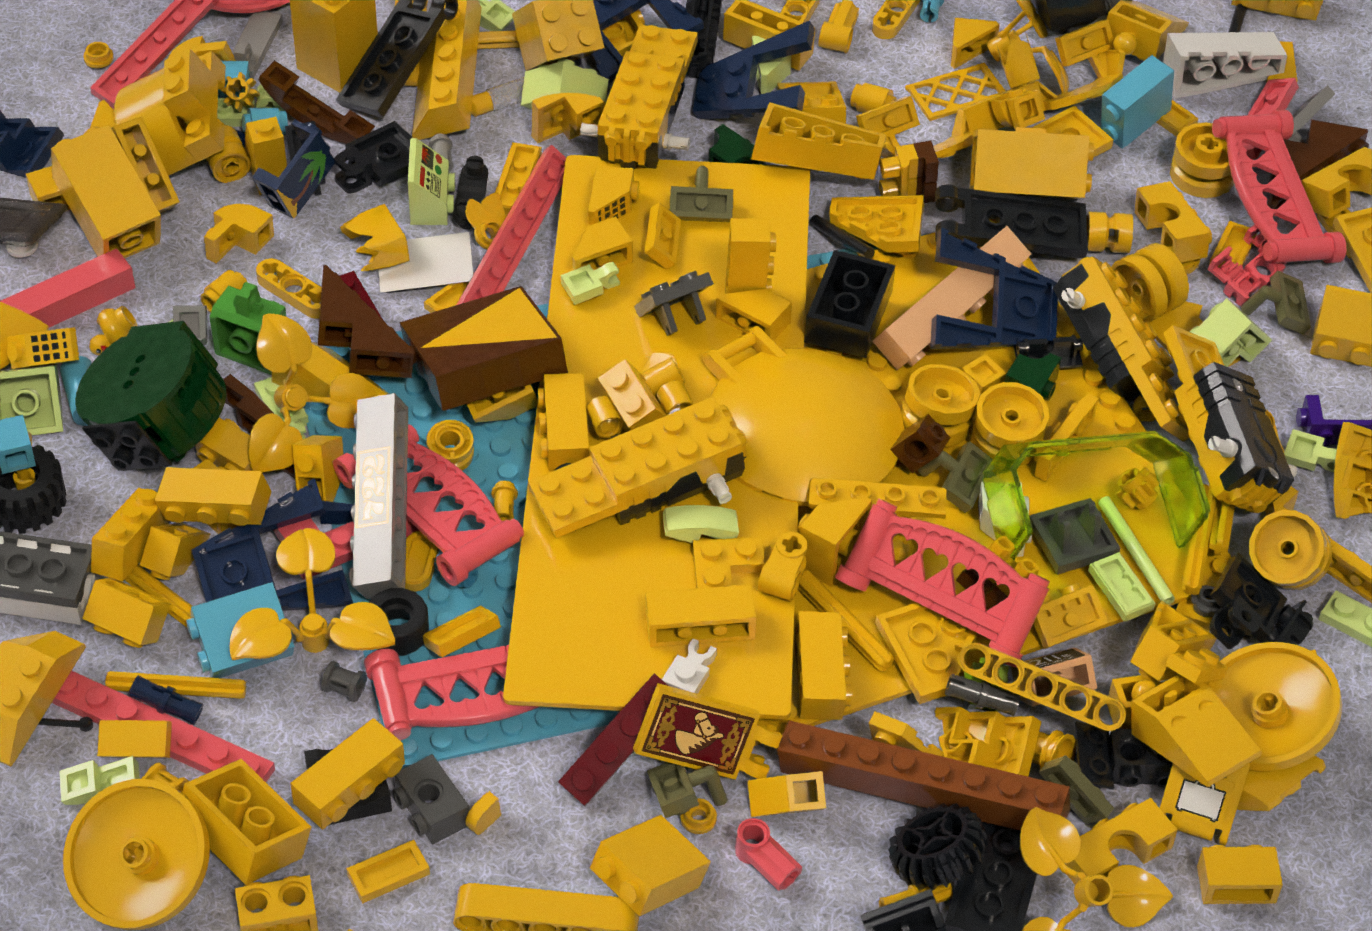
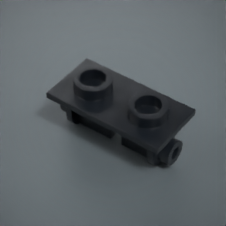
M1075 335L1053 338L1052 343H1048L1047 338L1031 340L1026 338L1022 342H1017V345L1013 347L1016 358L1019 354H1022L1029 358L1040 359L1052 353L1061 357L1059 369L1083 367L1080 351L1083 350V341L1081 338H1076Z
M1303 600L1294 606L1290 604L1284 606L1270 635L1260 643L1284 642L1290 644L1297 643L1298 645L1302 643L1313 627L1312 615L1302 611L1307 601Z
M1076 721L1075 739L1078 765L1081 768V772L1095 787L1113 790L1114 778L1109 731Z

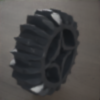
M942 803L938 808L934 809L929 806L927 811L922 813L916 811V816L912 819H904V826L895 828L896 835L889 839L891 846L888 849L893 869L901 880L905 881L908 886L914 884L919 890L928 886L933 891L938 885H944L947 888L950 882L955 880L961 882L963 875L973 874V867L980 866L982 864L981 857L988 853L986 849L988 836L981 819L977 817L976 813L971 812L968 806L960 808L955 803L947 807L945 803Z

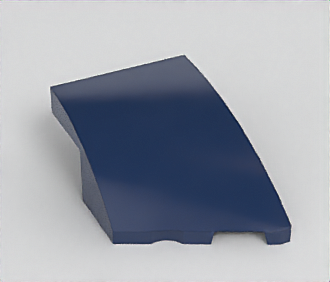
M0 110V171L26 178L27 173L43 169L51 157V148L64 137L63 132L59 127H35L29 118H6Z

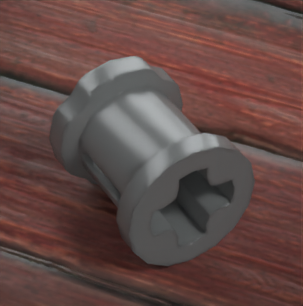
M331 661L323 674L321 690L327 693L332 690L348 696L350 701L357 702L366 686V672L360 670L356 673L340 667V664L336 661Z

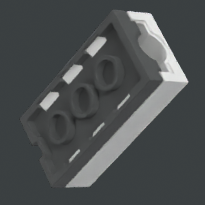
M0 531V613L81 625L94 582L99 578L98 574L91 573L92 545Z

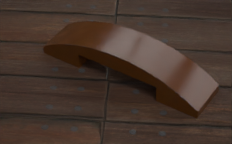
M275 60L258 79L267 93L288 114L301 123L315 121L316 126L322 131V135L332 140L347 144L372 132L375 128V125L352 110H349L343 116L297 86L299 76Z

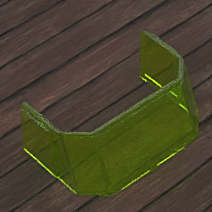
M1148 431L1003 445L983 471L984 477L982 480L988 499L987 507L995 538L998 539L1001 536H1006L1014 543L1015 549L1010 557L1015 560L1033 533L1017 473L1018 467L1026 457L1052 454L1066 456L1069 453L1109 450L1115 447L1129 448L1153 464L1157 480L1160 482V491L1178 548L1185 547L1206 521L1211 511L1199 468L1194 466L1189 452L1158 432Z

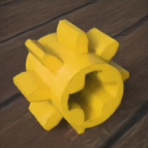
M239 72L238 78L232 79L227 76L228 83L226 87L220 89L224 94L228 95L224 103L230 106L235 102V108L239 112L242 111L243 106L249 105L253 108L254 104L252 101L254 97L260 96V93L252 88L257 82L253 78L245 81L246 78L242 72ZM241 87H243L245 92H241L239 97H237L235 92L241 91Z
M1131 468L1118 479L1117 484L1121 489L1116 492V495L1130 509H1133L1135 506L1138 509H1144L1156 500L1158 492L1154 488L1160 482L1146 468H1143L1141 471L1137 468Z

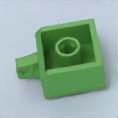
M245 282L240 290L228 286L213 305L210 314L215 354L272 375V372L265 369L259 362L256 353V343L263 315L278 314L286 316L285 306L275 301L261 298L258 287L251 283Z

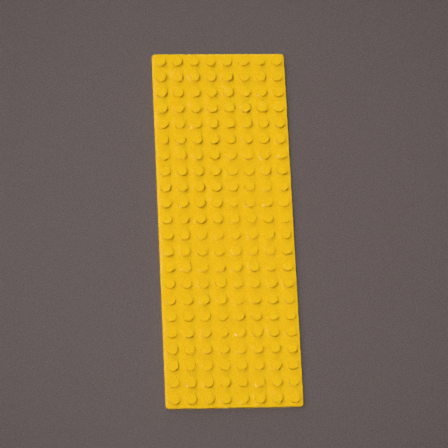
M569 155L566 157L547 320L562 338L568 373H584L586 409L593 399L600 396H609L599 380L600 376L624 359L641 372L653 353H666L674 356L685 379L683 384L693 404L708 399L720 380L704 364L703 353L711 349L718 350L746 335V333L716 318V298L720 294H725L730 222L681 220L676 264L669 269H665L645 253L650 208L660 202L670 210L671 186L696 187V171L700 166L708 168V188L733 189L732 218L770 219V232H776V252H770L769 256H774L773 275H768L767 278L772 279L773 293L781 295L792 302L791 323L774 342L781 349L804 348L810 169L782 165L659 159L656 169L637 166L634 169V181H639L640 184L638 200H633L631 213L618 219L633 240V263L618 267L619 273L616 276L620 281V285L610 289L603 287L604 294L574 305L561 284L560 275L573 271L572 256L587 226H589L588 208L596 166H621L620 163H610V161L601 160L600 156ZM693 271H697L698 276L709 272L714 284L698 294L706 316V320L697 325L694 323L684 300L670 305L678 331L669 336L666 335L656 312L639 317L636 313L634 306L643 300L641 295L650 291V288L664 282L671 284L679 280V277ZM751 346L726 361L733 367L758 352ZM544 380L540 381L539 388H544ZM538 400L528 481L552 472L549 471L548 458H541V438H547V433H540L539 413H545V408H539ZM587 414L589 447L610 439L601 438L596 434ZM732 479L726 482L729 487L728 491L732 496L731 500L727 503L720 504L716 495L714 496L711 490H706L673 505H664L661 507V510L656 512H647L646 516L637 520L633 518L624 525H620L614 514L559 538H555L528 484L523 520L524 536L521 538L503 692L504 702L508 705L621 711L654 673L662 679L677 655L685 658L688 656V645L649 646L646 620V592L697 588L693 543L665 536L664 509L684 505H708L736 510L739 528L737 538L762 537L764 560L766 563L780 535L786 532H797L798 502L781 500V497L764 491L759 493L738 480ZM702 534L699 540L714 539V538H711L710 536H707V535H703V534ZM761 572L731 573L732 585L751 584L756 613L755 640L699 644L697 653L705 654L710 646L717 648V656L710 665L706 666L710 668L709 677L698 694L756 709L761 715L760 719L786 720L791 714L795 596L792 601L758 591L757 587Z

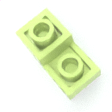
M684 505L665 508L663 511L665 536L679 541L693 543V540H699L702 534L714 539L737 538L739 534L737 513L733 509L708 505Z

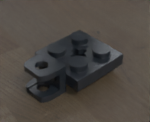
M393 121L345 144L346 150L340 152L334 158L335 165L341 169L335 175V182L346 193L351 194L372 185V179L382 187L407 175L410 138L413 137L396 121ZM348 178H354L356 179V182L348 183L346 182V180Z
M1239 552L1229 559L1210 594L1221 607V609L1215 612L1210 622V632L1227 649H1233L1237 646L1245 635H1252L1258 642H1262L1270 635L1287 601V598L1265 579ZM1222 628L1227 631L1228 636L1223 632Z

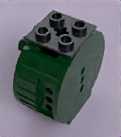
M184 321L133 326L127 337H121L112 343L92 362L79 383L75 398L76 410L81 419L88 425L83 426L82 429L118 471L172 466L173 461L178 462L182 460L187 451L205 437L223 410L226 400V384L216 370L218 363Z

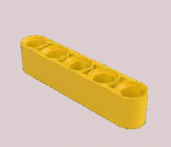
M971 643L963 647L959 653V665L966 673L1107 731L1116 730L1122 726L1126 719V709L1122 702L1116 698L987 645ZM975 648L981 650L985 655V664L980 669H972L966 662L968 652ZM1006 662L1015 664L1019 670V676L1013 683H1006L1000 678V667ZM1038 676H1045L1052 682L1053 688L1048 696L1041 697L1033 691V681ZM1080 690L1084 693L1087 701L1083 709L1075 711L1068 707L1066 696L1070 691ZM1105 704H1114L1120 710V719L1115 724H1106L1101 720L1099 712Z
M467 883L459 887L453 924L461 931H638L639 916L620 897Z

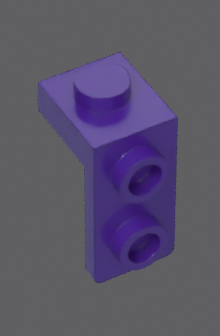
M1305 395L1302 408L1297 409V426L1302 427L1305 433L1325 438L1324 446L1338 445L1343 422H1350L1372 430V420L1324 419L1319 395Z

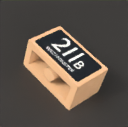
M1075 647L1025 661L1091 689H1097L1091 655ZM1011 666L1013 681H1016L1019 676V670ZM1038 676L1032 685L1035 694L1041 697L1048 696L1053 688L1052 682L1045 676ZM1072 690L1067 694L1066 697L1080 694L1083 692H1081L1080 690ZM1020 696L1021 701L1032 707L1040 705V703Z

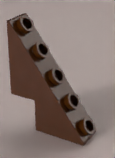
M1312 119L1306 143L1284 140L1300 180L1311 176L1363 147L1369 148V143L1366 142L1368 129ZM1270 174V181L1274 179L1276 176ZM1271 193L1267 195V205L1272 209H1278L1286 202L1285 199Z
M323 265L318 345L349 347V373L412 378L413 365L418 361L414 348L408 345L392 327H389L378 316L377 312L359 297L356 291L352 290L341 280L336 272H333L327 265Z

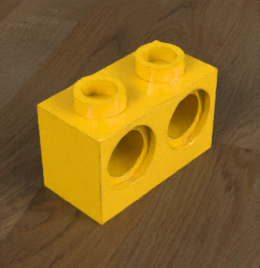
M310 875L302 877L288 876L283 880L267 883L253 882L244 887L235 888L241 931H318ZM294 902L301 903L297 906H289V904ZM255 909H264L258 913L252 912Z

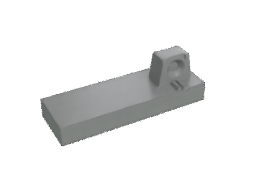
M267 11L252 13L232 53L236 61H248L250 78L254 79L283 23L282 14Z
M1328 85L1310 97L1292 115L1294 130L1288 140L1305 143L1298 131L1335 95Z

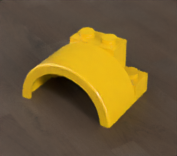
M189 48L179 54H173L164 60V68L123 87L118 92L114 105L116 125L142 116L168 176L224 150V128L217 121L218 90L225 87L226 66L212 51L202 56H197ZM177 116H180L187 124L185 134L178 122Z

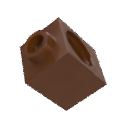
M927 414L905 429L890 450L914 473L941 454L950 436L939 423Z

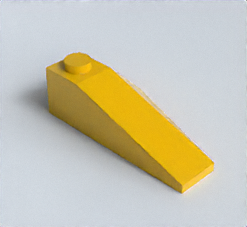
M312 342L311 357L304 363L296 364L297 373L292 384L302 386L306 390L307 396L330 397L329 386L337 376L349 373L350 363L334 350ZM289 368L283 373L272 372V382L280 386L283 385V380L287 379L291 369ZM361 375L371 383L379 396L389 394L369 377Z

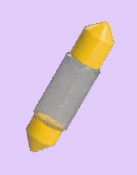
M524 77L473 95L471 115L476 117L521 103Z

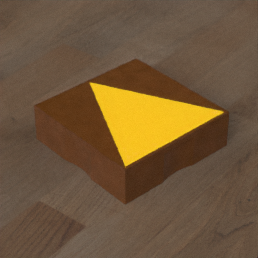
M522 286L399 322L403 340L412 346L417 354L418 361L413 366L418 374L428 382L429 390L442 411L487 398L504 390L544 380V374L568 373L562 338Z

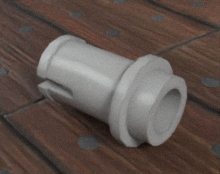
M436 134L431 138L428 146L449 160V171H451L453 168L450 151L453 147L452 140L445 134Z

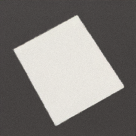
M469 232L408 239L407 245L410 260L392 267L378 269L380 293L470 282L474 274Z

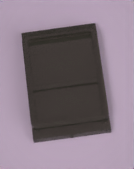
M0 198V244L31 246L62 217V214L68 210L67 205Z

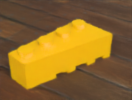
M769 102L758 129L751 159L854 176L859 179L874 180L887 135Z

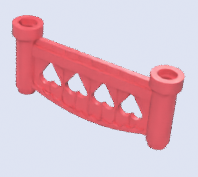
M1274 110L1270 114L1222 116L1219 119H1215L1212 124V132L1215 137L1225 139L1227 142L1230 171L1239 197L1250 218L1267 240V243L1263 246L1264 259L1271 263L1323 260L1325 263L1342 262L1346 255L1345 238L1340 232H1326L1323 234L1286 148L1284 140H1288L1294 130L1292 114L1288 110ZM1242 143L1255 146L1264 150L1265 153L1257 160H1252L1247 156V149ZM1252 167L1262 169L1276 177L1268 184H1261L1257 181L1256 176L1258 174L1253 171ZM1262 192L1271 193L1285 199L1286 202L1278 209H1272L1267 205L1268 199ZM1273 216L1296 224V227L1288 234H1282L1278 231V223L1274 221Z
M408 424V458L413 459L414 465L420 466L422 469L418 472L407 473L406 519L443 552L436 558L439 572L450 585L457 586L468 579L469 572L518 543L520 538L524 536V530L516 519L502 521L479 486L449 460L418 444L419 435L416 429ZM345 453L333 460V467L341 483L345 487L352 489V476L355 474L356 461L353 454ZM423 477H432L434 484L443 487L438 491L414 493ZM444 496H453L455 503L464 506L460 510L435 512ZM465 515H473L476 517V522L485 525L482 529L456 532Z
M880 498L876 504L873 503L846 564H840L835 578L865 592L871 580L991 639L989 647L1022 659L1023 654L1020 653V650L1049 591L1047 587L1050 581L1034 573H1030L1028 578H1023L1003 559L975 540L937 524L899 517L895 513L897 506ZM901 533L905 536L906 541L914 539L918 543V550L915 554L896 565L893 538L896 534ZM932 548L937 556L941 554L946 555L949 562L945 569L926 580L923 553L926 549ZM962 563L967 570H976L979 574V579L977 583L956 595L953 568L956 564ZM989 578H993L998 586L1002 584L1007 585L1010 594L1005 600L986 611L984 582ZM1011 662L1004 663L1009 666L1017 668V666Z
M509 645L401 665L398 653L392 649L376 650L370 653L364 660L367 677L373 680L384 727L399 740L408 738L411 735L412 727L416 726L461 727L485 724L514 717L536 709L539 706L508 705L503 700L502 691H499L496 695H488L484 691L493 672H496L505 679ZM458 679H462L479 693V696L475 699L464 698L460 702H454L450 699ZM423 686H427L444 700V703L440 706L429 705L425 709H419L414 705Z

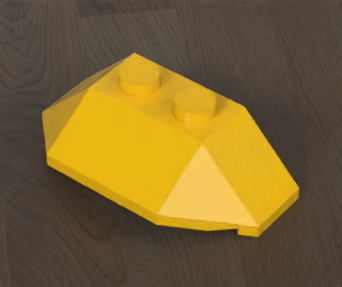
M57 631L2 641L0 644L1 763L11 767L85 650L86 645Z

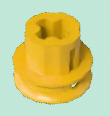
M1055 730L1050 735L1039 731L1032 762L1039 764L1041 769L1046 762L1065 755L1074 761L1076 739L1072 734L1067 733L1064 735L1060 730Z

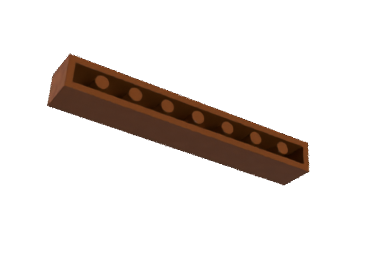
M788 720L777 749L782 773L790 775L822 771L825 784L924 808L929 806L933 809L938 808L942 803L950 807L952 804L957 803L960 808L968 806L971 812L976 813L982 822L1020 831L1027 814L1032 808L1038 807L1047 812L1061 815L1066 819L1070 811V786Z

